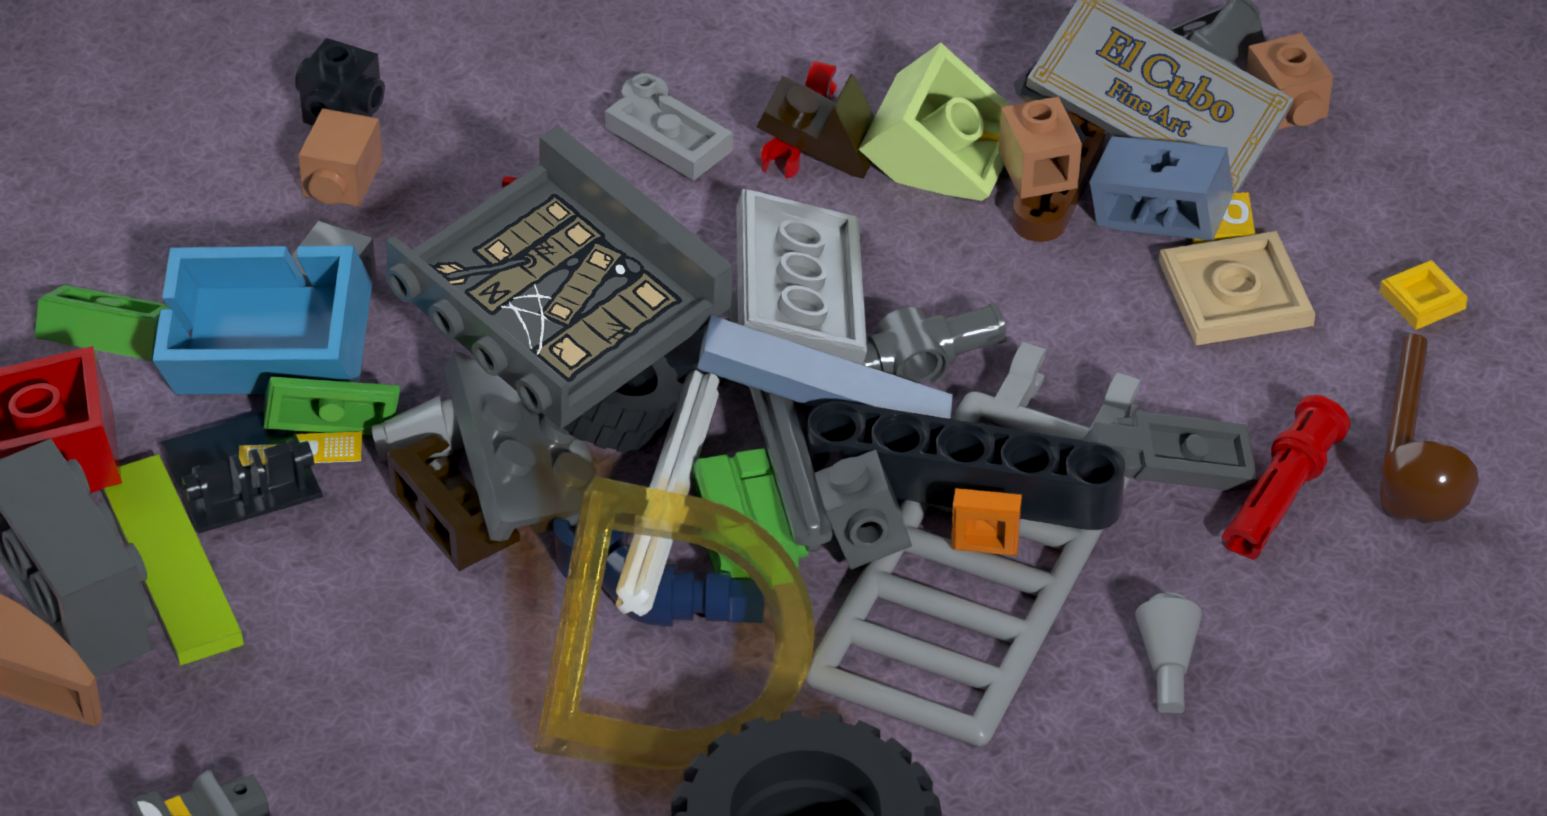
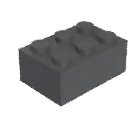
M49 439L0 459V563L32 613L50 625L78 653L93 675L96 676L151 652L147 627L155 624V617L146 595L140 588V582L147 580V571L141 555L134 544L128 543L123 546L118 539V528L108 505L103 500L94 503L89 496V484L76 459L66 461L52 439Z

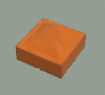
M955 488L951 549L1017 556L1020 538L1022 495Z

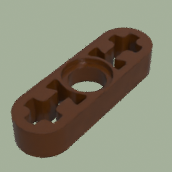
M1074 112L1067 114L1086 136L1081 142L1078 188L1020 199L1018 193L1016 194L1013 201L1012 227L1019 236L1035 242L1050 241L1059 237L1064 232L1103 154L1105 130ZM1042 199L1050 202L1049 212H1044L1041 217H1034L1042 205Z

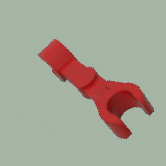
M814 61L809 69L805 87L831 100L837 89V84L832 81L837 66ZM776 137L762 147L761 169L763 172L766 173L772 160L785 158L787 159L785 178H791L798 173L801 150Z

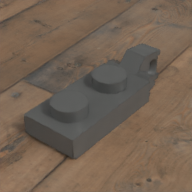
M1136 410L1129 418H1116L1115 422L1111 424L1095 422L1092 425L1093 428L1083 438H1080V440L1103 443L1119 451L1125 460V477H1134L1135 480L1228 491L1251 490L1258 482L1246 424Z

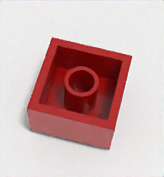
M94 346L0 368V459L52 439L66 461L71 459L78 461L87 478L90 493L122 484L112 401Z

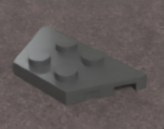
M454 351L443 371L490 540H508L515 528L530 525L536 534L554 530L553 521L555 518L569 520L571 526L594 522L606 502L587 441H581L573 437L572 433L564 428L560 429L544 414H537L529 410L520 399L517 391L498 375L491 376L487 374L475 359Z

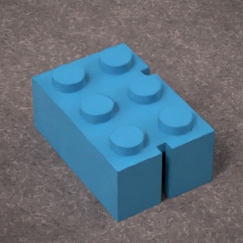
M354 245L298 246L297 259L313 287H305L306 281L286 246L170 248L162 297L169 309L160 310L153 362L174 394H265L270 377L359 383L372 279Z

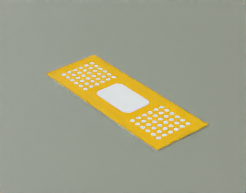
M362 431L296 434L300 443L308 441L313 453L314 463L361 461ZM276 445L239 446V458L242 466H250L248 451L253 449L258 451L262 464L265 465L263 449Z

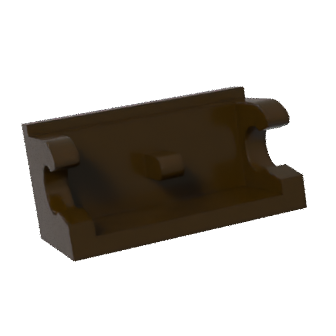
M442 435L426 437L402 450L396 447L388 451L387 461L391 494L458 571L520 541V532L516 528L508 540H490L477 490L458 469L457 461L452 456L437 458L430 464H425V461L431 455L441 453L449 447V442Z

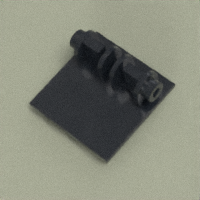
M264 412L161 442L163 452L198 534L323 497L321 488L311 469V466H314L315 463L308 441L300 443L294 430L265 429ZM276 445L263 449L265 465L262 464L258 451L253 449L248 451L250 466H242L239 458V446Z

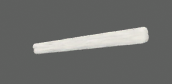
M694 370L685 378L679 396L680 399L676 405L616 588L618 598L615 605L623 614L633 611L637 615L643 616L652 609L693 478V464L699 459L718 399L717 387L719 379L714 374L707 373L703 375Z

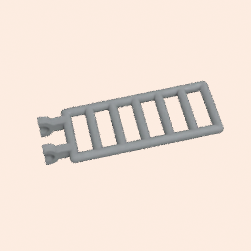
M1022 342L1014 356L1009 374L996 396L993 397L981 392L968 393L951 419L979 423L980 419L1006 428L1080 440L1093 428L1092 425L1095 422L1111 424L1115 422L1116 418H1129L1136 410L1138 411V405L1132 403L1140 389L1141 380L1116 372L1108 388L1104 403L1091 427L1088 428L1027 408L1029 401L1035 397L1044 381V375L1038 373L1046 357V349ZM1131 477L1124 478V490L1127 484L1129 483ZM904 500L900 509L912 547L866 564L806 666L803 675L804 680L808 686L968 744L983 746L994 735L1103 529L1085 530L1020 519V537L1062 551L1053 569L1048 573L991 553L951 549L952 540L918 529L930 506L953 514V508ZM905 551L1028 593L1037 598L1027 617L1023 620L891 573ZM877 597L1006 641L1011 643V646L998 668L864 620ZM850 644L986 692L973 716L837 669Z

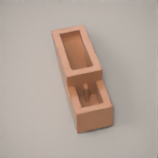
M0 593V696L97 727L103 718L96 678L78 653L50 625L21 604Z

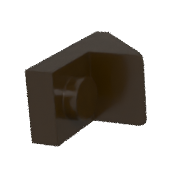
M850 73L836 102L782 75L756 128L853 177L864 179L872 163L858 149L875 117L853 74Z

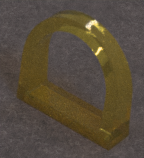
M594 476L582 497L534 751L645 769L683 770L700 753L708 756L707 745L727 731L735 736L741 733V725L762 716L765 722L780 720V714L789 709L804 684L809 671L814 646V618L811 601L802 576L786 550L766 529L751 518L720 503ZM612 530L685 541L713 549L739 565L756 583L772 615L775 630V651L771 671L764 687L757 698L743 711L728 720L712 726L690 730H672L588 714L579 709Z

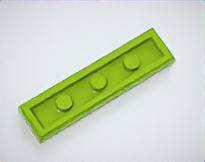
M160 455L120 466L122 484L101 490L125 544L133 543L141 555L147 571V580L143 581L144 587L179 665L181 666L244 645L242 631Z

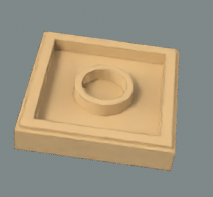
M1277 231L1160 250V266L1195 346L1314 326L1315 312Z

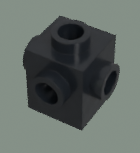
M325 38L311 57L305 58L300 63L295 77V87L300 94L303 123L314 126L322 108L372 117L383 103L385 84L383 80H380L378 53L336 40Z

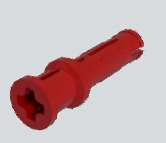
M1317 394L1307 395L1298 403L1294 411V423L1288 431L1281 432L1273 441L1271 446L1272 460L1269 467L1252 489L1236 517L1233 518L1230 525L1223 532L1222 540L1226 541L1224 546L1227 550L1252 560L1258 558L1268 538L1284 517L1301 487L1306 481H1311L1323 473L1328 463V451L1333 444L1344 440L1351 427L1350 418L1346 411L1337 402L1328 397Z

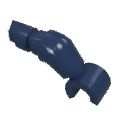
M618 510L606 516L607 534L590 539L579 538L572 534L569 520L555 518L553 529L557 568L561 574L575 584L585 586L601 585L616 602L618 598L616 588L631 546L626 543V529L623 516ZM665 564L652 609L643 616H639L633 611L627 613V615L641 623L661 627H673L674 620L693 621L695 613H705L706 621L763 623L765 580L732 579L731 573L708 572L707 580H696L695 572L676 571L675 564Z

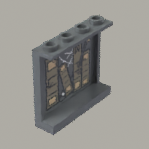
M557 125L539 137V165L412 250L394 235L386 239V279L391 290L399 299L404 302L411 301L430 317L440 334L448 339H456L470 351L479 366L491 376L498 375L517 391L520 399L529 410L537 414H544L556 426L562 429L705 327L711 315L719 317L730 309L733 265Z

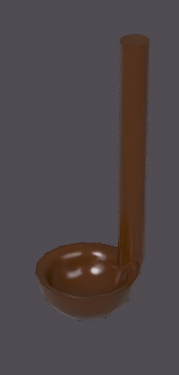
M1409 334L1403 339L1385 460L1381 467V506L1385 512L1399 520H1416L1421 523L1450 520L1470 504L1479 483L1478 471L1471 459L1453 446L1435 441H1414L1428 341L1420 334Z

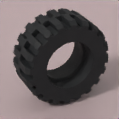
M801 710L782 712L780 720L765 722L763 716L747 721L741 725V733L733 736L727 731L707 745L708 756L700 753L683 772V782L675 788L671 802V816H942L939 797L933 793V781L924 766L917 761L911 763L912 753L893 737L885 742L880 739L881 730L861 720H858L855 726L842 722L841 714L821 711L820 718L802 717Z

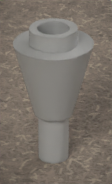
M1160 593L1141 604L1135 612V618L1153 673L1157 676L1158 712L1183 713L1185 711L1184 675L1188 670L1202 618V610L1197 604L1187 600L1181 594Z

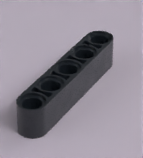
M831 401L821 404L812 410L808 417V452L814 472L829 468L840 460L858 457L876 450L896 499L953 508L955 488L1022 495L1021 519L1085 530L1108 528L1118 521L1122 513L1125 460L1119 451L1103 443L849 402Z

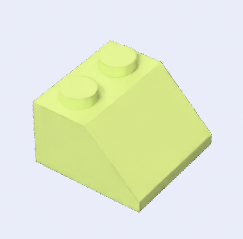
M939 43L897 73L858 150L896 183L944 195L983 201L990 196L1004 163L998 152L999 142L989 140L983 142L977 139L981 137L983 131L999 135L1001 107L1010 104L948 48Z

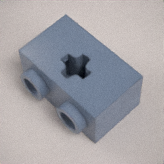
M1112 136L1090 180L1097 225L1127 232L1213 241L1234 195L1228 148Z

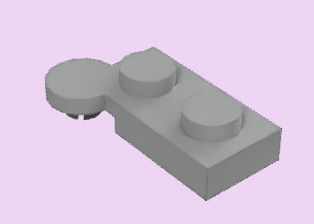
M641 73L628 79L622 87V98L605 110L607 130L693 181L733 151V132L669 96L667 84L661 78L649 73Z

